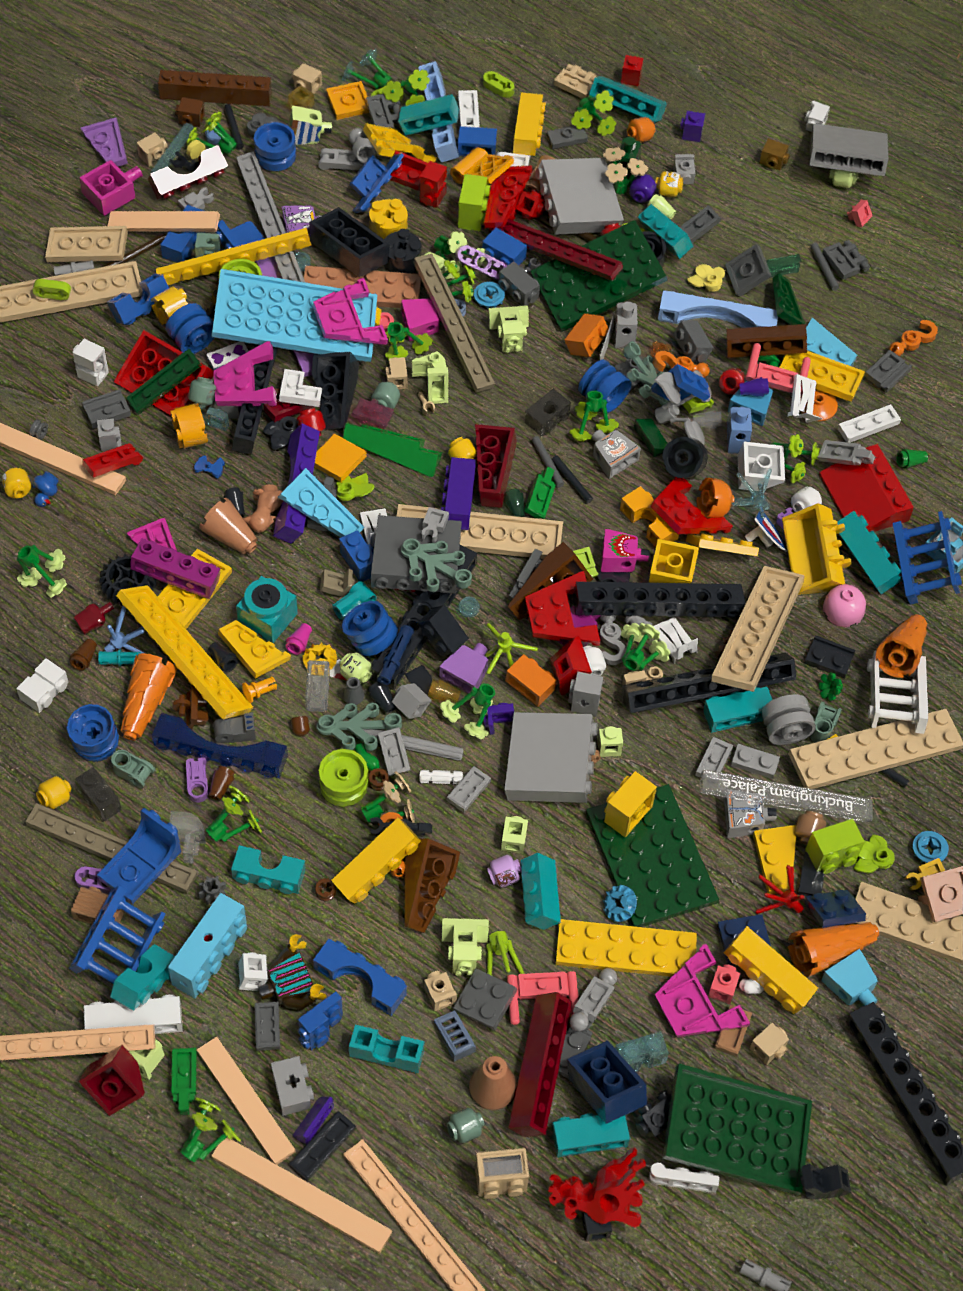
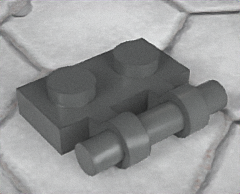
M384 94L366 97L365 102L373 125L394 129L393 123H396L398 128L402 129L398 121L400 100L398 102H393L392 99L386 100ZM388 108L393 109V115H390Z
M846 240L843 243L845 247L838 242L823 249L822 254L842 280L859 274L860 268L864 272L870 269L866 257L858 252V247L852 244L850 240Z

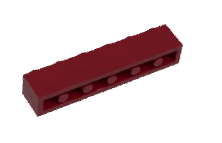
M558 992L536 995L509 1123V1129L523 1137L546 1135L572 1001Z

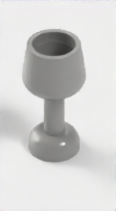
M353 129L348 136L350 143L353 145V154L360 162L365 163L370 156H375V148L363 129Z

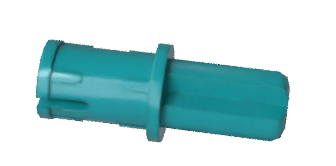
M121 649L113 652L99 651V665L114 664L121 667L122 664H133L135 656H138L141 652H122Z

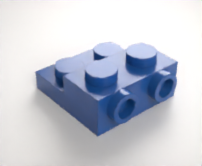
M337 992L331 994L298 1019V1033L300 1034L298 1039L306 1050L309 1048L313 1050L315 1047L320 1048L326 1044L330 1037L329 1026H335L342 1019V998Z

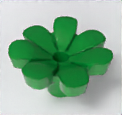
M835 673L822 674L820 678L823 682L819 683V689L823 691L820 693V696L823 699L828 697L829 701L835 700L836 695H839L843 689L842 681L836 678Z

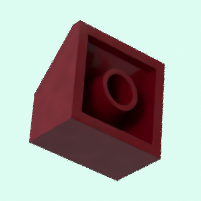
M123 1045L89 1064L78 1081L109 1116L143 1097L145 1094L138 1062Z

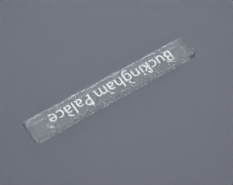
M704 769L701 772L700 793L801 811H813L823 815L868 823L873 820L871 799Z

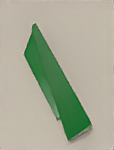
M350 423L345 425L343 435L345 440L429 477L435 475L443 452L423 448L425 439L370 425L361 424V426Z

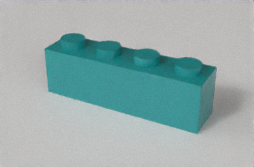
M603 76L594 78L589 93L592 97L596 98V94H601L602 91L606 90L614 98L612 105L641 117H647L653 122L661 121L667 102Z
M853 511L837 522L838 525H845V530L839 533L880 594H883L902 581L899 576L901 570L895 562L891 564L887 559L890 557V554L886 548L878 546L877 542L880 540L873 530L870 532L867 530L866 526L869 524L863 515L858 517L856 512Z

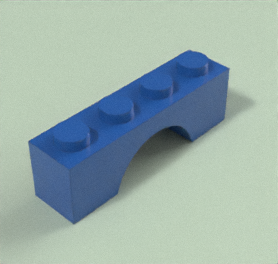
M328 939L313 959L314 969L333 981L343 975H357L365 979L372 988V1005L390 1016L393 1015L407 995V985H405L401 978L397 976L392 977L381 966L377 964L372 965L367 962L366 958L360 953H352L340 941L334 942Z

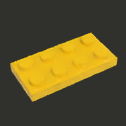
M807 351V353L785 355L779 368L793 371L800 375L803 358L809 357L811 362L807 378L816 381L815 389L850 402L853 401L865 374L863 370Z
M196 549L191 556L221 568L220 579L210 597L211 599L230 576L232 568ZM168 584L158 596L185 629L189 627L210 600L171 584Z

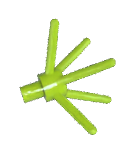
M487 623V627L498 638L497 644L484 655L489 657L498 650L487 670V674L491 673L502 653H506L509 667L513 665L510 652L512 647L531 651L538 650L537 647L515 643L512 641L509 633L503 632L500 635L490 623Z

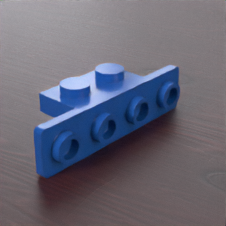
M402 153L394 155L386 166L374 155L368 158L349 184L362 196V199L353 209L355 214L365 212L371 204L369 202L372 198L379 195L381 192L380 187L391 179L392 176L390 174L392 171L399 168L402 164L401 159L404 157Z

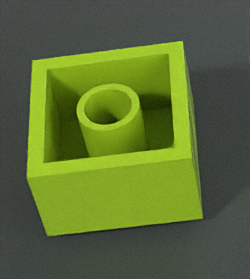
M464 175L459 200V229L481 231L486 215L484 211L487 210L489 200L486 197H489L490 185H487V177Z
M850 819L812 832L805 852L808 853L817 872L822 870L824 874H828L838 867H849L855 864L865 841L854 819Z

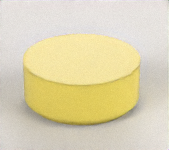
M194 140L188 145L186 152L190 158L195 159L206 148L201 141Z

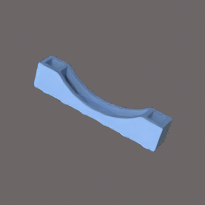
M436 61L419 66V71L422 69L426 70L428 73L427 77L430 79L424 90L427 101L446 96L442 75ZM452 124L433 128L434 146L441 163L458 158L459 155Z
M664 290L658 321L674 324L680 323L681 320L715 318L731 322L741 328L777 326L778 320L777 311L774 309Z

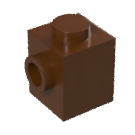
M182 97L180 104H177L175 110L179 124L201 127L205 116L204 101Z

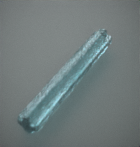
M185 123L155 164L151 173L170 165L169 160L175 158V152L180 151L189 138L190 132L193 130L192 124Z

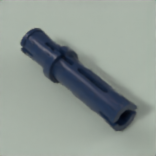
M401 626L389 655L383 660L384 665L377 680L384 685L390 684L395 670H398L400 667V660L414 633L410 626Z

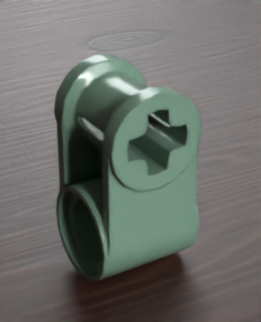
M821 701L814 721L816 729L810 735L814 743L830 738L842 711L841 708H832Z
M118 750L112 754L111 762L114 774L137 788L142 789L148 776L155 772V768L151 763L136 757L126 750ZM119 762H126L125 765H117Z

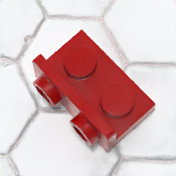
M395 150L394 155L399 154L401 152ZM402 153L404 155L401 159L402 164L399 168L392 171L390 180L418 191L420 189V175L428 163Z

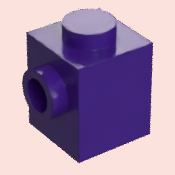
M687 111L686 118L681 120L680 129H684L682 140L701 142L705 113Z

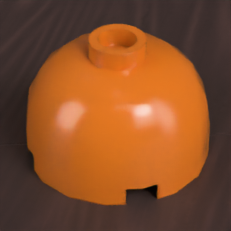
M705 478L701 482L699 491L702 492L701 497H697V508L700 509L707 519L725 516L734 504V495H732L730 486L717 478Z

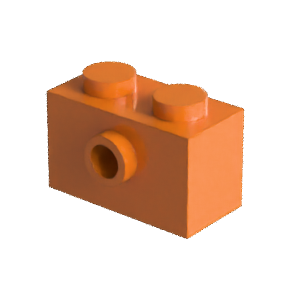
M584 314L565 338V343L571 355L590 357L609 330L603 316Z
M524 654L507 670L505 679L508 684L537 707L552 694L557 681L552 673L543 670L534 659L528 658Z

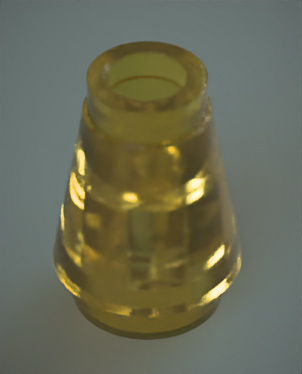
M433 679L428 692L432 699L449 700L455 703L458 702L461 694L460 690H457L441 679Z

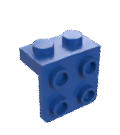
M221 220L218 223L217 232H215V234H219L220 243L225 249L265 239L251 221L230 230L225 222Z
M679 364L669 371L674 375L677 387L680 388V401L691 394L703 401L711 397L708 390L709 385L703 377ZM655 382L651 386L652 392L670 401L661 386Z

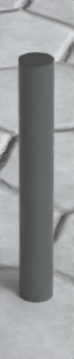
M811 244L810 247L833 291L837 290L839 285L818 244Z
M539 436L533 437L532 442L545 466L554 469L552 478L558 488L562 487L564 481Z

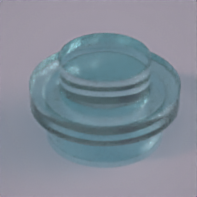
M465 597L459 603V612L465 617H473L480 610V604L474 597Z

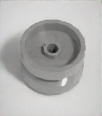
M786 695L776 698L767 703L761 710L763 722L767 726L769 741L773 744L789 745L797 743L812 735L816 729L813 716L810 714L808 701L802 695Z

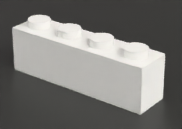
M164 995L161 998H149L144 1005L141 1004L134 1011L118 1001L106 1004L103 1002H93L90 1005L84 1006L85 1030L154 1024L155 1034L183 1031L182 1009L179 996Z

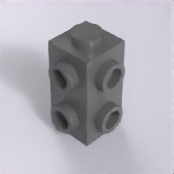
M512 262L499 271L500 287L506 290L516 302H519L522 306H527L539 298L540 285L538 281L530 277L523 267H519L515 262Z
M697 320L680 321L673 335L685 356L689 357L692 362H706L714 347Z

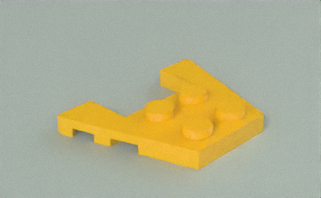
M365 123L363 131L379 155L393 157L396 150L401 153L403 151L412 153L417 159L427 163L429 161H436V156L433 154L426 155L424 148L411 145V140L395 129Z

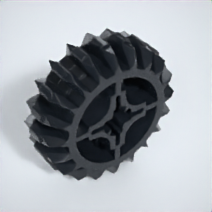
M124 553L123 557L116 554V560L109 558L108 564H104L103 570L100 571L99 584L101 591L108 600L112 599L114 605L120 602V605L123 606L116 596L121 589L148 585L154 592L153 589L157 585L155 578L131 569V556H128L126 553ZM117 575L116 582L112 584V580ZM144 575V580L139 584L140 578Z

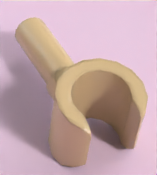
M419 392L418 396L423 404V415H427L426 408H430L434 413V403L427 401L423 393Z

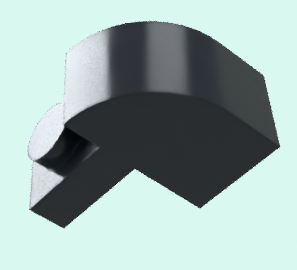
M811 1164L801 1166L802 1175L800 1179L806 1192V1198L828 1199L852 1194L848 1170L844 1167L834 1165L819 1169Z

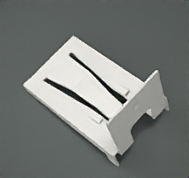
M798 374L794 376L791 412H788V416L794 415L795 418L805 417L806 423L823 419L813 415L815 380ZM801 381H802L803 395H802L801 402H800V397H801ZM807 403L806 413L799 415V410L805 412L804 408Z
M385 508L360 512L362 525L365 527L364 533L367 544H371L372 547L375 545L377 518L379 513L387 516ZM367 515H368V517H369V519H370V521H371V523H372V526H373V529H374V533H373L372 528H371V526H370V523H369V521H368Z
M675 617L653 626L655 630L660 632L659 641H664L667 644V649L671 652L670 656L674 664L676 659L683 658V653L687 650L697 654L698 638L691 640ZM659 628H661L666 634L669 635V637L671 638V640L673 641V643L667 638V636H666Z

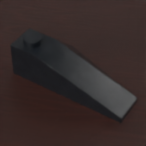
M351 352L313 354L312 376L316 387L322 388L320 409L325 421L326 430L345 429L359 371V360H356Z

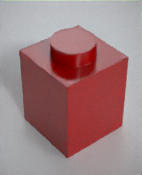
M630 55L625 56L621 84L639 87L644 58Z

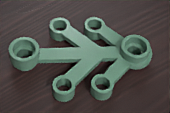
M633 341L629 342L624 346L623 355L629 360L632 359L642 373L632 368L627 372V377L632 382L640 380L646 383L639 388V393L643 398L651 396L658 399L661 406L667 404L668 400L653 393L650 388L655 383V378L663 372L660 371L656 374V369L652 363L653 357L650 355L641 361L638 357L641 354L640 347Z
M411 538L405 540L402 544L401 553L404 557L409 558L411 568L409 578L412 581L422 579V569L418 567V559L425 562L428 578L426 588L429 591L435 592L439 589V579L436 578L435 569L455 580V584L461 589L467 588L472 582V574L469 570L460 569L456 571L444 564V562H453L455 565H462L465 562V554L462 551L447 553L448 544L445 541L420 544L418 540ZM435 551L437 555H429L425 552Z
M349 703L334 716H321L317 722V730L323 735H333L342 742L343 749L353 750L356 747L355 738L347 736L341 731L349 730L364 742L367 750H374L378 746L377 738L369 735L363 729L391 730L398 727L401 729L402 718L399 714L391 713L384 720L364 721L368 717L373 718L379 715L378 704L369 703L364 710L358 713L357 706ZM346 717L351 718L349 721H342Z

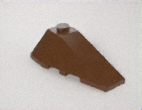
M562 542L547 554L509 603L508 607L517 619L521 620L528 616L525 604L526 596L582 571L585 573L587 582H591L593 578L576 554Z
M419 838L421 842L418 844L417 850L410 855L407 854L405 859V927L425 933L436 912L435 906L440 897H444L448 881L453 880L456 874L460 851L429 838Z

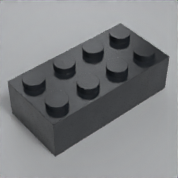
M340 207L309 222L310 241L359 278L388 263L389 243Z

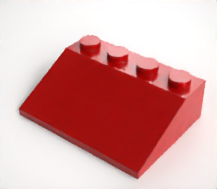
M143 330L114 382L128 391L134 392L183 352ZM202 364L201 367L152 405L171 415V410L193 404L194 402L188 398L191 382L197 380V377L212 380L214 371Z
M878 444L866 447L875 456L873 464L861 462L860 465L855 466L835 463L819 472V476L842 518L853 511L856 512L858 517L863 515L869 524L866 526L869 532L892 527L895 522L901 521V523H905L910 520L914 507Z

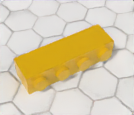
M521 92L513 154L535 156L536 148L540 149L546 103L542 102L543 95Z
M397 818L331 881L349 901L354 904L361 902L367 897L368 891L371 888L380 885L384 881V876L389 871H393L400 866L401 860L407 854L410 855L417 850L421 840L405 822Z
M748 926L737 935L724 951V954L728 956L733 964L743 969L750 979L758 982L767 994L774 996L787 1011L792 1012L794 1015L804 1008L818 989L817 986Z

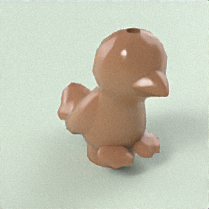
M264 485L261 489H254L253 498L257 501V509L252 515L243 518L254 532L262 533L275 522L273 519L276 517L270 516V514L276 511L283 503V500L278 498L283 491L278 490V487L275 485Z

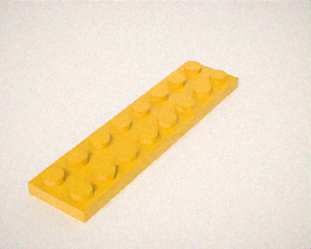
M148 585L121 589L116 596L122 602V605L144 627L148 635L156 641L161 650L175 663L176 668L181 670L188 678L189 683L195 686L201 693L202 698L214 708L219 717L224 720L251 712L254 708Z

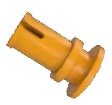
M271 676L257 683L253 681L250 685L245 682L242 683L244 697L252 703L253 698H260V695L276 690L277 684H271L276 682L275 679Z

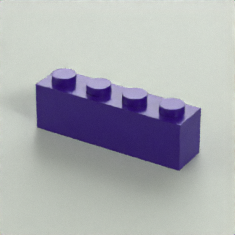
M451 457V466H446V478L449 479H445L444 491H447V493H443L442 505H446V507H441V510L449 512L448 520L462 521L461 530H469L476 459Z

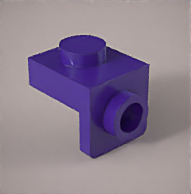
M499 703L489 706L488 714L484 717L485 728L489 727L490 735L495 734L494 723L513 721L515 712L513 703Z

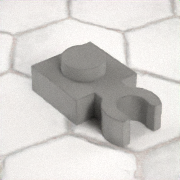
M205 187L197 195L192 192L178 200V206L182 210L187 205L203 210L205 203H211L214 197L212 193L205 196L208 194V190Z
M429 507L423 520L421 539L425 540L427 535H432V542L435 543L438 539V532L443 533L449 519V512Z

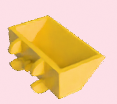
M817 503L783 517L782 523L791 572L804 575V582L798 595L826 593L838 585L845 584L842 569L849 567L852 563L850 558L844 559V556L839 553L838 547L842 546V542L837 540L836 534L842 533L845 530V525H838L837 521L833 520L832 510Z

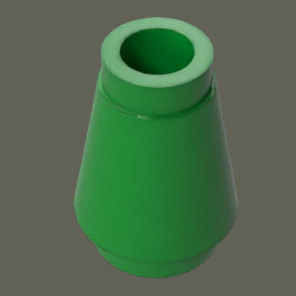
M902 449L896 454L897 465L904 469L928 461L926 451Z

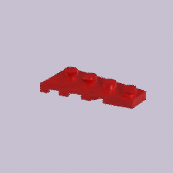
M510 166L492 182L484 220L485 228L505 227L533 172L532 166Z

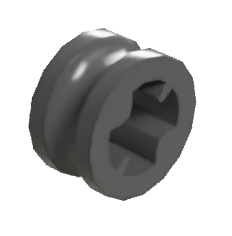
M35 420L30 428V436L42 440L48 431V424Z

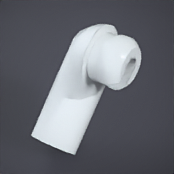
M742 979L740 981V989L747 994H760L764 991V988L755 980Z

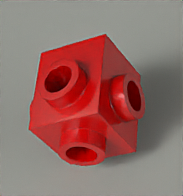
M535 190L531 192L523 191L518 199L516 209L521 211V215L526 218H539L545 212V200L542 198L541 193Z

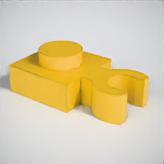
M937 858L917 867L920 872L919 874L909 873L905 876V879L914 878L916 880V885L910 888L911 891H914L922 885L920 877L942 872L945 869L940 858Z

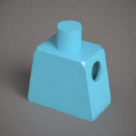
M860 949L826 970L821 981L847 1005H852L858 1000L864 1006L872 1002L876 1004L878 1001L871 992L875 989L878 982Z

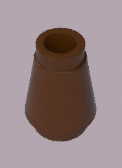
M86 639L70 655V664L73 668L83 671L90 666L97 647L94 640Z
M218 766L217 770H214L208 796L221 801L229 785L235 779L233 777L235 772L227 767Z

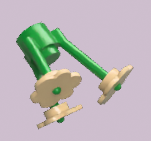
M618 147L614 149L607 148L603 154L607 161H612V164L608 165L605 175L613 183L615 193L624 194L627 192L628 187L631 186L635 176H644L648 171V167L644 165L642 160L637 161L631 158L627 165L628 169H631V176L627 179V169L623 168L621 163L617 164L616 162L625 155V151L620 150Z
M397 771L394 772L396 784L393 785L385 780L383 782L384 793L374 801L361 807L369 823L371 818H380L381 814L384 813L380 803L386 798L395 800L397 803L401 802L400 794L396 789L400 788L403 790L405 788L409 793L411 792L405 779ZM407 799V806H404V811L397 812V814L401 817L406 816L407 819H411L415 823L414 810L410 800Z

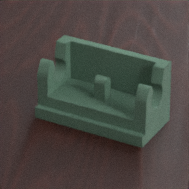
M197 233L195 243L196 258L221 251L219 234Z

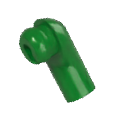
M764 355L758 358V361H765L768 365L780 367V360L775 355Z
M357 744L354 750L364 758L368 770L371 772L374 769L380 768L377 757L369 754L364 744Z

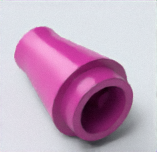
M302 623L286 639V649L290 653L299 655L305 651L310 633L312 632L311 626Z

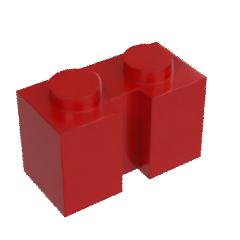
M429 161L420 175L421 203L435 208L439 206L447 189V182H444L447 178L446 166Z

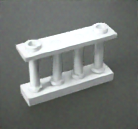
M874 651L873 658L868 659L867 671L871 672V705L868 709V718L871 719L872 728H876L879 717L911 721L912 724H915V733L924 734L928 722L926 657L921 656L918 667L910 675V677H913L912 681L879 677V671L883 670L879 667V660L876 661V651ZM879 686L908 689L914 692V695L910 697L880 693ZM880 702L911 705V708H914L913 712L880 709Z

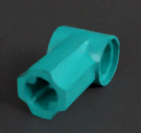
M360 581L352 586L349 594L334 603L332 609L340 620H344L348 612L363 602L376 601L377 596L364 582Z

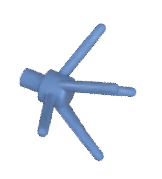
M122 606L120 615L117 617L115 632L111 625L107 626L111 634L109 638L111 642L104 649L107 652H113L116 648L121 649L124 647L132 652L144 653L126 644L128 640L145 632L143 626L126 636L120 632L126 608Z

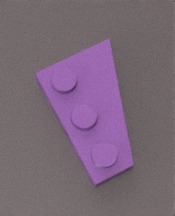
M117 118L81 128L82 133L105 163L112 160L117 166L128 164Z

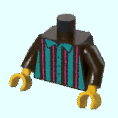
M292 935L289 940L290 945H287L270 965V968L267 970L269 983L258 987L262 1000L275 996L280 1007L285 1006L286 1008L303 1010L315 1003L317 999L321 1001L326 999V994L319 993L325 987L320 984H313L301 953H297V949H304L306 947V942L304 941L297 944L302 935Z

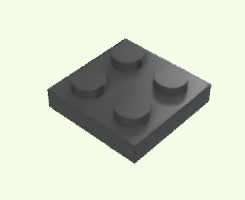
M757 243L725 264L734 290L740 297L772 276L762 249Z
M476 968L453 1009L461 1015L492 1030H496L514 998L517 988Z

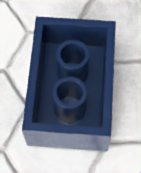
M605 1041L567 1059L569 1081L605 1124L647 1105L646 1083L609 1041Z

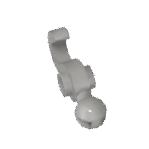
M600 615L601 621L605 623L600 629L601 641L619 652L617 655H611L603 651L605 662L609 665L620 664L623 662L621 659L625 654L626 647L619 641L621 638L620 627L613 623L616 615Z

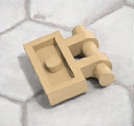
M568 64L566 70L563 69L555 78L554 85L583 99L589 96L594 78L597 76L591 71L588 73L582 70L578 65Z

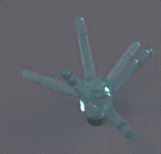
M768 469L763 485L758 483V491L756 492L742 475L737 473L736 476L752 495L750 498H734L732 506L754 505L759 508L760 517L764 519V510L770 508V503L767 502V497L764 493L772 469Z

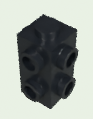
M668 1089L659 1093L656 1096L658 1100L653 1104L648 1102L646 1106L639 1108V1114L633 1118L637 1123L636 1128L638 1132L645 1136L646 1139L657 1136L667 1128L672 1091Z

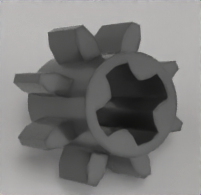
M206 876L204 883H199V888L202 890L199 892V898H206L207 905L214 903L220 893L226 895L224 891L226 883H220L219 876L215 878Z

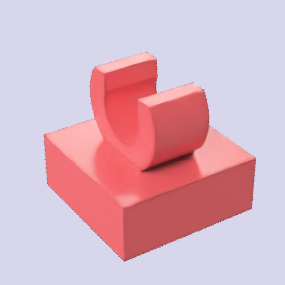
M860 200L857 205L852 207L851 212H847L849 220H854L856 227H863L872 217L867 200Z

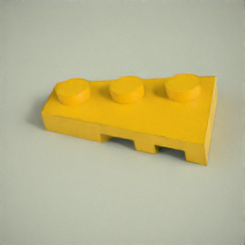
M687 534L686 542L697 547L758 556L759 548L752 546L753 542L740 540V543L733 542L731 538L721 537V539H715L714 536L708 534H701V536Z
M237 620L218 629V635L255 679L291 659V654L286 651L281 652L275 648V644L259 638L256 632Z
M796 825L753 832L763 876L783 892L789 889L786 866H794ZM766 885L767 893L778 894Z

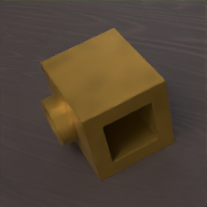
M768 138L762 149L759 164L780 171L783 164L787 165L789 161V145Z

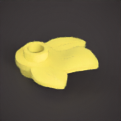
M701 264L696 267V275L687 278V281L695 287L705 286L708 291H717L721 288L725 271L721 267L712 269L709 265Z

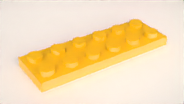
M561 919L558 931L556 965L599 970L611 968L619 972L672 977L696 954L697 933Z

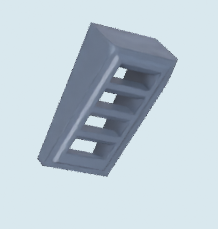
M455 1010L434 1019V1023L454 1062L475 1053L476 1046ZM453 1018V1023L443 1027V1022ZM457 1026L458 1030L447 1034V1030ZM461 1034L462 1037L451 1041L450 1038ZM463 1041L466 1043L458 1048L455 1047V1045Z

